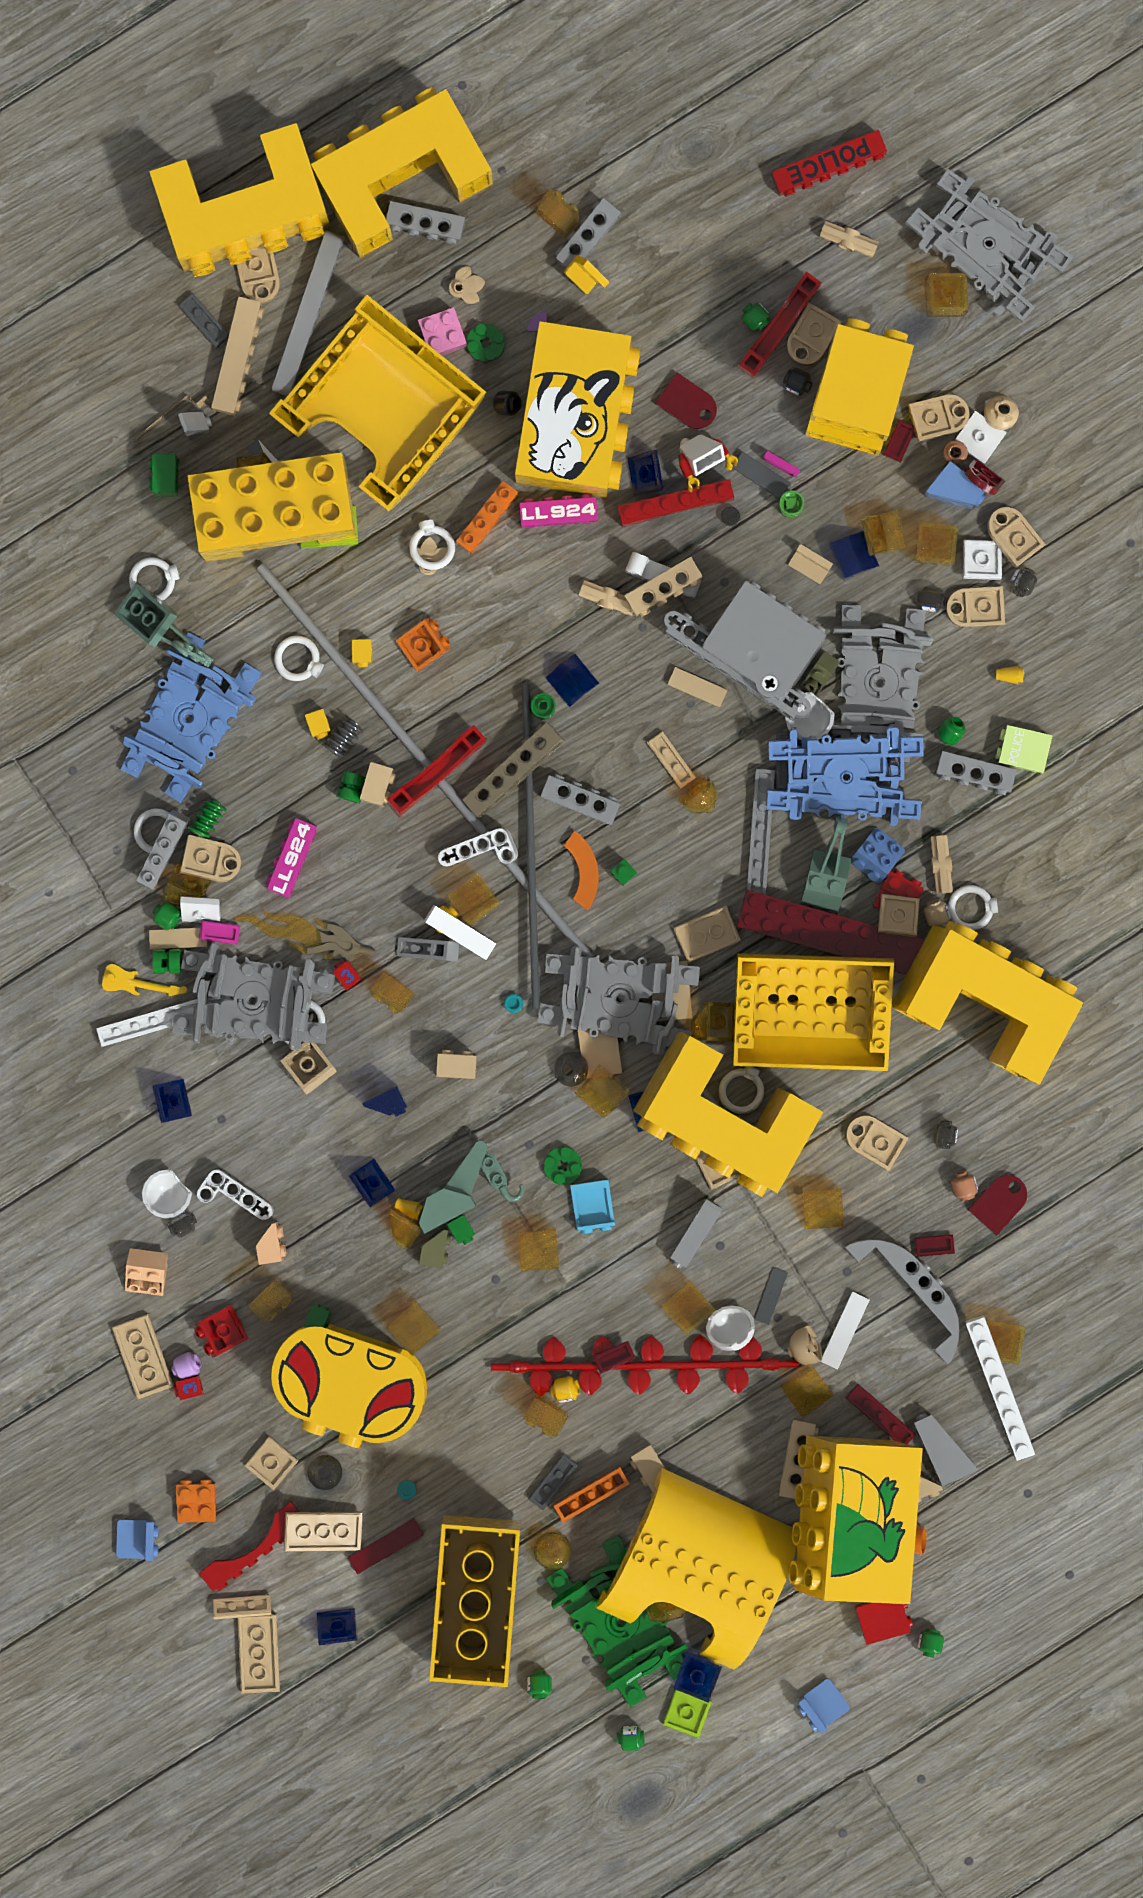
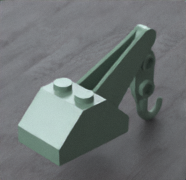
M137 583L114 613L153 647L162 639L171 644L186 657L189 656L197 663L199 661L209 667L214 660L173 623L177 618L176 611ZM170 627L185 641L182 643L174 640L165 633Z
M838 814V817H836L833 827L834 832L826 850L814 848L800 905L838 914L851 863V857L841 855L848 824L845 815ZM841 834L838 854L831 853L837 835Z
M484 1141L475 1143L444 1188L441 1189L438 1186L429 1191L430 1195L426 1198L419 1222L424 1234L476 1206L471 1193L481 1167L491 1186L499 1191L506 1200L515 1202L522 1198L524 1194L523 1185H519L520 1191L517 1195L509 1193L506 1175L497 1158L492 1154H488V1147Z

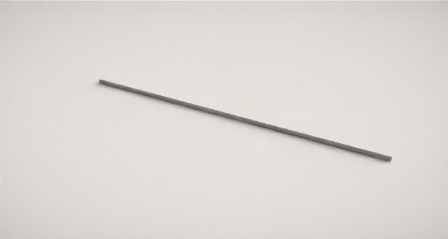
M264 563L257 568L258 572L421 766L426 769L432 764L431 761ZM447 780L441 781L438 786L479 835L489 832ZM504 851V857L510 860V855ZM515 861L505 864L528 892V877ZM536 888L537 904L573 946L583 949L582 957L595 958ZM622 995L616 997L620 1002L624 999ZM665 1046L664 1055L669 1048L668 1046ZM704 1088L700 1096L719 1106L716 1100Z

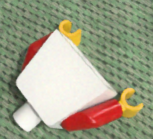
M698 435L691 440L684 438L680 443L679 467L684 477L688 479L687 488L690 492L693 490L691 484H695L697 489H699V480L693 478L692 475L698 476L725 459V468L727 470H732L733 466L731 463L735 467L738 463L737 457L730 456L728 454L730 452L719 439Z

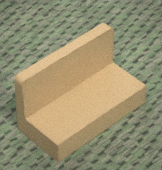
M802 544L799 545L788 566L817 584L822 583L833 563Z

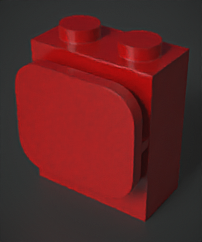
M866 1602L855 1605L866 1645L911 1633L910 1627H913L911 1617L906 1616L905 1609L908 1608L907 1604Z

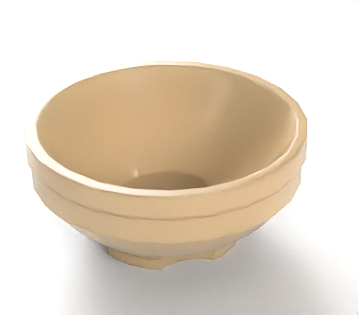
M1007 396L993 397L984 408L986 422L997 430L1011 428L1018 419V406ZM1006 405L1009 408V413L1002 414L999 411V406Z

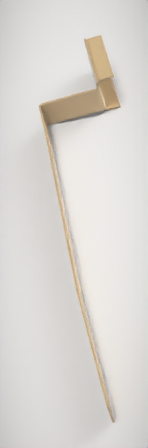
M186 395L182 400H180V401H179L176 405H174L170 410H168V411H167L165 414H163L159 419H157L154 423H152L144 432H142V433L134 440V442H136V441H137L142 435H144L152 426H154L158 421H160L163 417H165L169 412H171L175 407H177L180 403H182V402H183L187 397H189V396ZM205 395L195 405L201 408L209 401L208 395Z

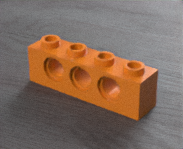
M502 481L456 540V544L472 555L517 498L518 492Z
M618 1466L554 1503L553 1506L564 1523L626 1487L630 1482L621 1466Z

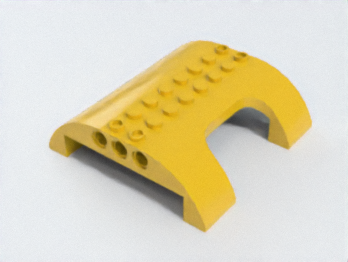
M366 295L355 308L356 313L284 401L280 399L269 414L298 438H301L318 423L326 421L334 422L345 429L367 447L376 459L374 472L368 474L359 485V488L389 512L412 490L448 447L477 409L486 391L376 301Z
M661 1467L653 1483L656 1487L653 1497L609 1591L603 1590L596 1608L631 1624L649 1605L655 1602H667L706 1619L713 1627L712 1637L706 1636L698 1654L734 1670L743 1663L757 1643L787 1580L789 1566L794 1560L797 1546L792 1541L793 1527Z

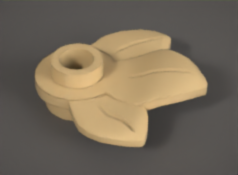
M465 266L456 272L455 280L449 284L448 290L454 298H461L467 304H475L479 302L477 292L483 288L485 280L480 276L472 275L471 268ZM455 286H460L461 291L456 290Z
M428 537L422 543L421 548H417V551L422 559L428 562H437L445 557L448 547L438 549L435 541ZM419 566L420 571L424 575H432L437 571V569L429 570Z

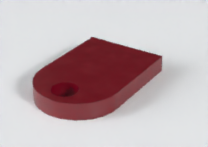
M678 372L655 403V405L691 429H704L714 421L717 413V406L713 397ZM703 410L711 413L709 420L701 419L700 413Z
M976 458L964 472L973 484L991 495H995L1005 483L1004 479Z
M1000 1176L990 1184L968 1211L997 1236L1025 1205L1027 1200L1026 1186L1015 1176ZM1011 1182L1019 1184L1018 1192L1012 1193L1009 1190Z

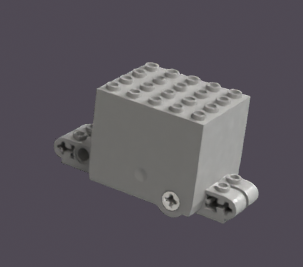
M745 581L711 633H709L710 629L702 623L699 625L694 623V618L685 612L682 615L679 612L670 611L665 615L664 626L666 636L755 695L759 701L768 704L792 721L795 718L805 719L809 715L811 705L805 698L806 694L798 688L795 690L793 688L825 642L826 634H824L825 630L817 624L812 626L808 623L809 619L801 613L796 615L792 612V607L784 602L781 605L776 601V596L768 591L765 594L760 590L761 587L753 581L750 583ZM674 619H677L678 625L673 624L671 626L670 620L673 621ZM687 629H692L695 634L692 637H687L684 632ZM795 699V705L793 704V707L791 708L790 705L793 703V700ZM804 705L805 711L798 712V707Z

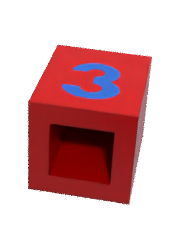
M341 960L334 966L335 970L332 971L345 990L350 989L362 980L349 961L344 962Z
M200 1375L177 1380L176 1385L173 1386L175 1396L179 1397L180 1401L204 1394Z

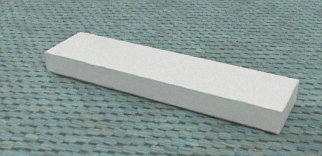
M433 905L424 920L430 926L487 960L496 945L490 939Z
M855 1292L851 1293L822 1355V1363L838 1370L870 1299Z

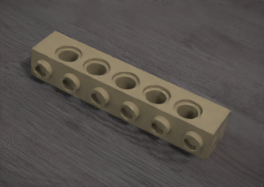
M547 722L540 724L535 729L536 732L531 737L527 736L517 750L513 749L508 753L507 759L503 763L499 762L493 767V772L489 776H483L476 788H471L465 793L463 802L478 818L486 815L565 742L551 724ZM543 738L545 744L542 748H538L537 741ZM529 751L531 757L528 761H524L523 754ZM515 764L517 767L516 772L510 774L509 767ZM501 777L502 784L501 786L496 787L495 780L496 778ZM487 790L488 797L485 800H482L481 793L482 791Z

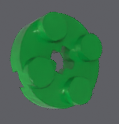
M478 324L473 328L467 337V348L470 355L482 363L498 359L505 348L504 335L500 329L492 324ZM488 338L491 346L483 348L481 340Z
M557 1147L547 1154L544 1161V1171L552 1182L558 1185H568L579 1177L582 1171V1161L575 1150L568 1147ZM559 1161L568 1162L569 1165L566 1166V1171L558 1169Z

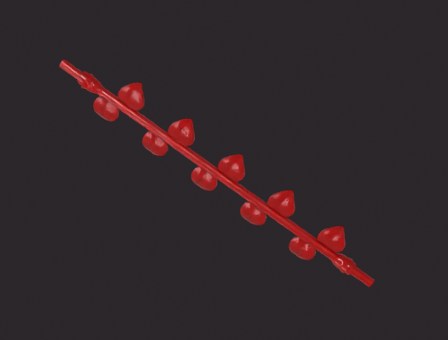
M650 1336L645 1340L641 1348V1356L645 1362H626L611 1370H631L628 1374V1384L634 1393L641 1395L651 1382L650 1375L645 1369H680L677 1374L678 1386L684 1393L691 1394L700 1382L699 1374L695 1369L730 1368L726 1373L727 1385L732 1392L739 1394L749 1382V1376L743 1368H761L763 1370L775 1371L779 1370V1368H799V1362L796 1360H779V1358L774 1357L757 1360L762 1353V1347L753 1336L743 1348L739 1349V1355L743 1361H708L712 1356L713 1348L710 1342L703 1336H698L691 1344L690 1356L694 1361H660L664 1354V1348L654 1336ZM556 1337L549 1339L544 1346L543 1357L547 1363H528L519 1360L510 1361V1363H491V1371H510V1373L515 1374L533 1371L530 1375V1385L539 1396H543L553 1383L552 1376L547 1370H582L579 1375V1384L587 1395H593L602 1383V1378L597 1371L599 1369L595 1362L560 1363L566 1355V1349ZM600 1337L592 1348V1357L614 1346L605 1337Z

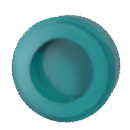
M510 994L506 997L504 1006L508 1012L517 1013L523 1008V1000L517 994Z
M410 1480L400 1482L397 1488L398 1495L404 1500L412 1499L417 1491L416 1485Z

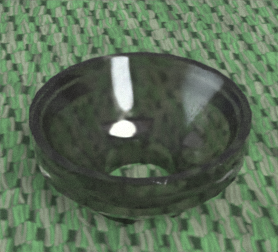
M566 1052L555 1061V1077L565 1086H578L585 1081L588 1075V1063L581 1054ZM566 1064H570L573 1067L571 1075H566L563 1071V1067Z
M320 1455L314 1458L307 1471L311 1484L321 1490H329L337 1486L343 1474L339 1461L330 1455ZM327 1468L330 1471L329 1478H320L319 1470Z

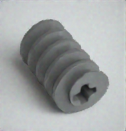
M347 715L345 716L348 721L341 720L343 727L336 726L339 733H331L334 739H326L329 745L322 744L335 756L344 757L341 750L348 751L349 749L346 744L353 745L354 743L351 738L358 739L356 732L363 733L361 727Z

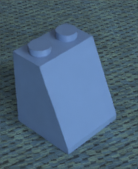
M951 461L923 495L929 499L972 509L974 505L978 507L986 497L984 495L985 491L973 484L967 478L964 471Z

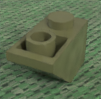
M825 651L800 688L817 696L840 664V661Z
M444 1229L422 1245L419 1265L442 1268L443 1264L447 1265L448 1253H445L446 1245L450 1246L451 1234H448L447 1229Z

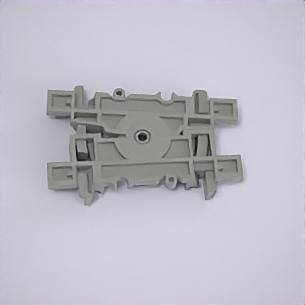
M947 169L936 185L951 196L940 214L931 219L918 207L905 223L923 238L918 245L920 248L919 253H927L932 249L936 252L937 256L939 254L942 255V260L947 256H951L954 260L951 267H957L971 280L976 279L973 284L975 290H981L984 286L987 293L986 298H990L994 303L1002 296L1003 302L993 312L992 315L994 317L1001 315L1006 309L1022 323L1035 308L1021 296L1026 289L1023 285L1026 282L1031 285L1045 263L1062 274L1073 256L1058 245H1054L1057 235L1053 232L1048 231L1043 236L1034 229L1033 224L1029 228H1024L1022 226L1024 218L1016 217L1003 207L998 208L1000 200L997 197L991 198L989 202L988 197L981 191L973 192L970 197L967 196L966 193L976 179L968 177L965 181ZM988 240L991 241L992 246H986L985 242ZM1030 255L1038 260L1037 266L1030 261L1027 268L1024 269ZM1003 256L1014 263L1010 271L1008 270L1009 263L1003 258ZM1014 271L1018 275L1021 274V276L1017 279L1011 272Z
M842 605L841 626H834L832 634H851V638H842L841 654L845 658L838 659L843 661V665L839 664L838 667H844V670L841 672V692L837 696L843 697L845 704L837 706L841 711V722L833 723L831 728L832 734L841 735L840 738H856L860 734L861 740H868L870 738L869 734L874 737H878V734L887 735V728L890 726L874 725L894 723V727L899 729V736H923V734L904 732V728H914L915 714L912 710L915 711L920 708V702L913 701V699L917 696L918 679L923 672L916 671L915 665L917 663H924L921 659L922 647L931 646L933 643L932 635L923 634L925 610L907 608L905 626L882 623L880 628L870 629V625L861 624V605ZM895 631L904 634L903 644L893 641L895 640ZM871 638H879L878 650H883L881 663H878L877 653L872 651ZM877 679H881L883 681V684L881 686L876 685ZM890 757V761L898 762L897 757ZM904 757V762L909 763L910 757Z
M212 943L209 946L208 954L184 950L181 970L198 973L193 988V993L198 997V1005L194 1006L193 1015L174 1013L173 1034L193 1035V1042L200 1044L201 1025H205L206 1034L215 1037H222L225 1034V1039L228 1042H233L235 1040L234 1034H236L239 1038L259 1039L262 1043H264L265 1036L270 1035L272 1036L273 1044L277 1041H289V1048L296 1051L301 1049L302 1041L326 1044L327 1023L309 1022V1010L313 992L332 995L335 975L315 972V964L311 959L306 958L303 976H299V967L289 965V967L283 970L284 966L281 961H276L273 964L274 968H271L266 963L249 961L247 957H245L243 964H238V957L236 955L232 958L227 957L226 954L220 955L221 949L216 943ZM205 974L215 976L212 982L203 979ZM221 996L233 998V1000L223 1001L220 1005L218 1003L208 1004V998L220 1000ZM252 997L256 998V1003L254 1004L249 1002Z
M577 946L571 948L570 956L546 955L545 973L564 974V986L560 1007L541 1003L537 1022L558 1026L557 1034L560 1037H564L567 1018L572 1019L570 1029L582 1031L591 1029L589 1034L593 1038L598 1036V1030L603 1035L623 1038L625 1042H627L628 1036L634 1035L636 1037V1044L640 1042L653 1044L652 1052L657 1055L664 1053L665 1046L670 1047L678 1031L691 1036L692 1031L673 1028L678 1004H673V993H678L679 984L698 986L700 967L679 965V957L677 955H672L671 974H666V964L651 963L645 966L647 960L644 957L638 959V965L633 961L615 960L611 956H609L607 963H601L599 960L600 955H597L595 958L582 957L583 949ZM643 959V960L645 961V963H644V964H641V963H640V960ZM576 989H577V1007H578V1010H576V1005H575V991H576ZM652 993H665V1002L653 1000L652 1004L639 1002V998H649ZM618 995H622L624 997L622 1002H618L616 1000V997ZM664 1006L661 1017H670L669 1022L666 1026L655 1025ZM593 1030L596 1031V1035H592Z

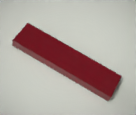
M858 1383L845 1397L894 1441L908 1444L916 1435Z
M413 1518L348 1557L358 1575L424 1534Z

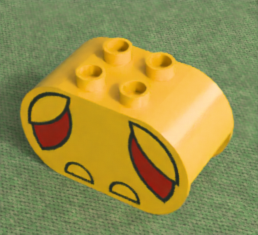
M329 1324L327 1328L315 1326L301 1327L296 1330L278 1350L271 1372L272 1386L278 1401L291 1415L303 1419L302 1430L323 1436L326 1428L340 1432L338 1442L358 1449L362 1445L363 1440L370 1443H384L395 1440L408 1432L419 1418L427 1394V1380L424 1369L412 1353Z

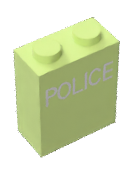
M1009 725L1002 729L999 740H1003L1001 748H997L995 759H998L997 764L1043 774L1052 735Z

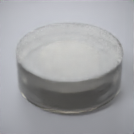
M726 507L721 513V520L727 526H734L740 520V512L735 507Z

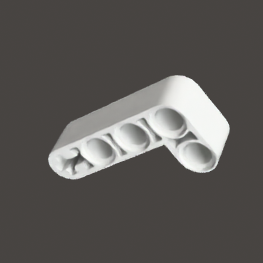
M632 552L625 572L640 579L650 581L669 570L670 567L649 560L648 557L639 553ZM678 574L675 577L679 584H683L687 580L684 574ZM663 583V584L660 585L661 587H664V588H667V589L670 590V587H669L668 584ZM700 584L693 588L690 586L684 588L683 595L695 598Z
M502 827L442 850L438 855V861L443 866H451L495 849L499 860L502 863L508 864L517 859L518 851L510 831ZM499 831L505 834V840L503 842H500L497 839V833ZM481 838L485 839L488 843L485 849L479 845ZM464 845L470 848L468 856L462 853ZM506 849L512 852V858L510 860L504 857V851ZM456 852L457 856L450 858V861L445 860L444 857L447 854L450 855Z
M220 1169L211 1171L197 1191V1197L203 1203L212 1201L220 1191L262 1220L269 1219L274 1213L273 1206ZM214 1173L222 1175V1181L219 1184L214 1183L212 1180ZM230 1184H236L238 1187V1192L235 1195L230 1194L228 1191ZM203 1189L211 1191L209 1199H204L201 1196ZM246 1195H252L254 1198L252 1205L244 1203ZM258 1200L261 1201L260 1207H268L269 1215L265 1214L262 1216V1211L259 1208H256L255 1211L252 1209L257 1205Z

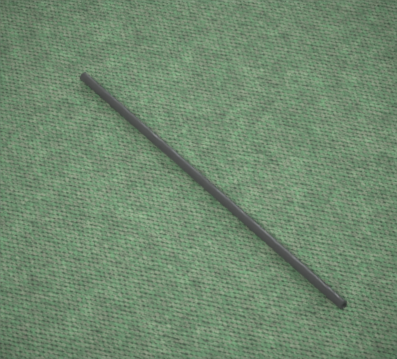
M527 683L522 684L524 739L527 736L531 737L530 684ZM529 751L524 753V761H528L531 757ZM531 772L525 778L532 1009H540L533 777Z

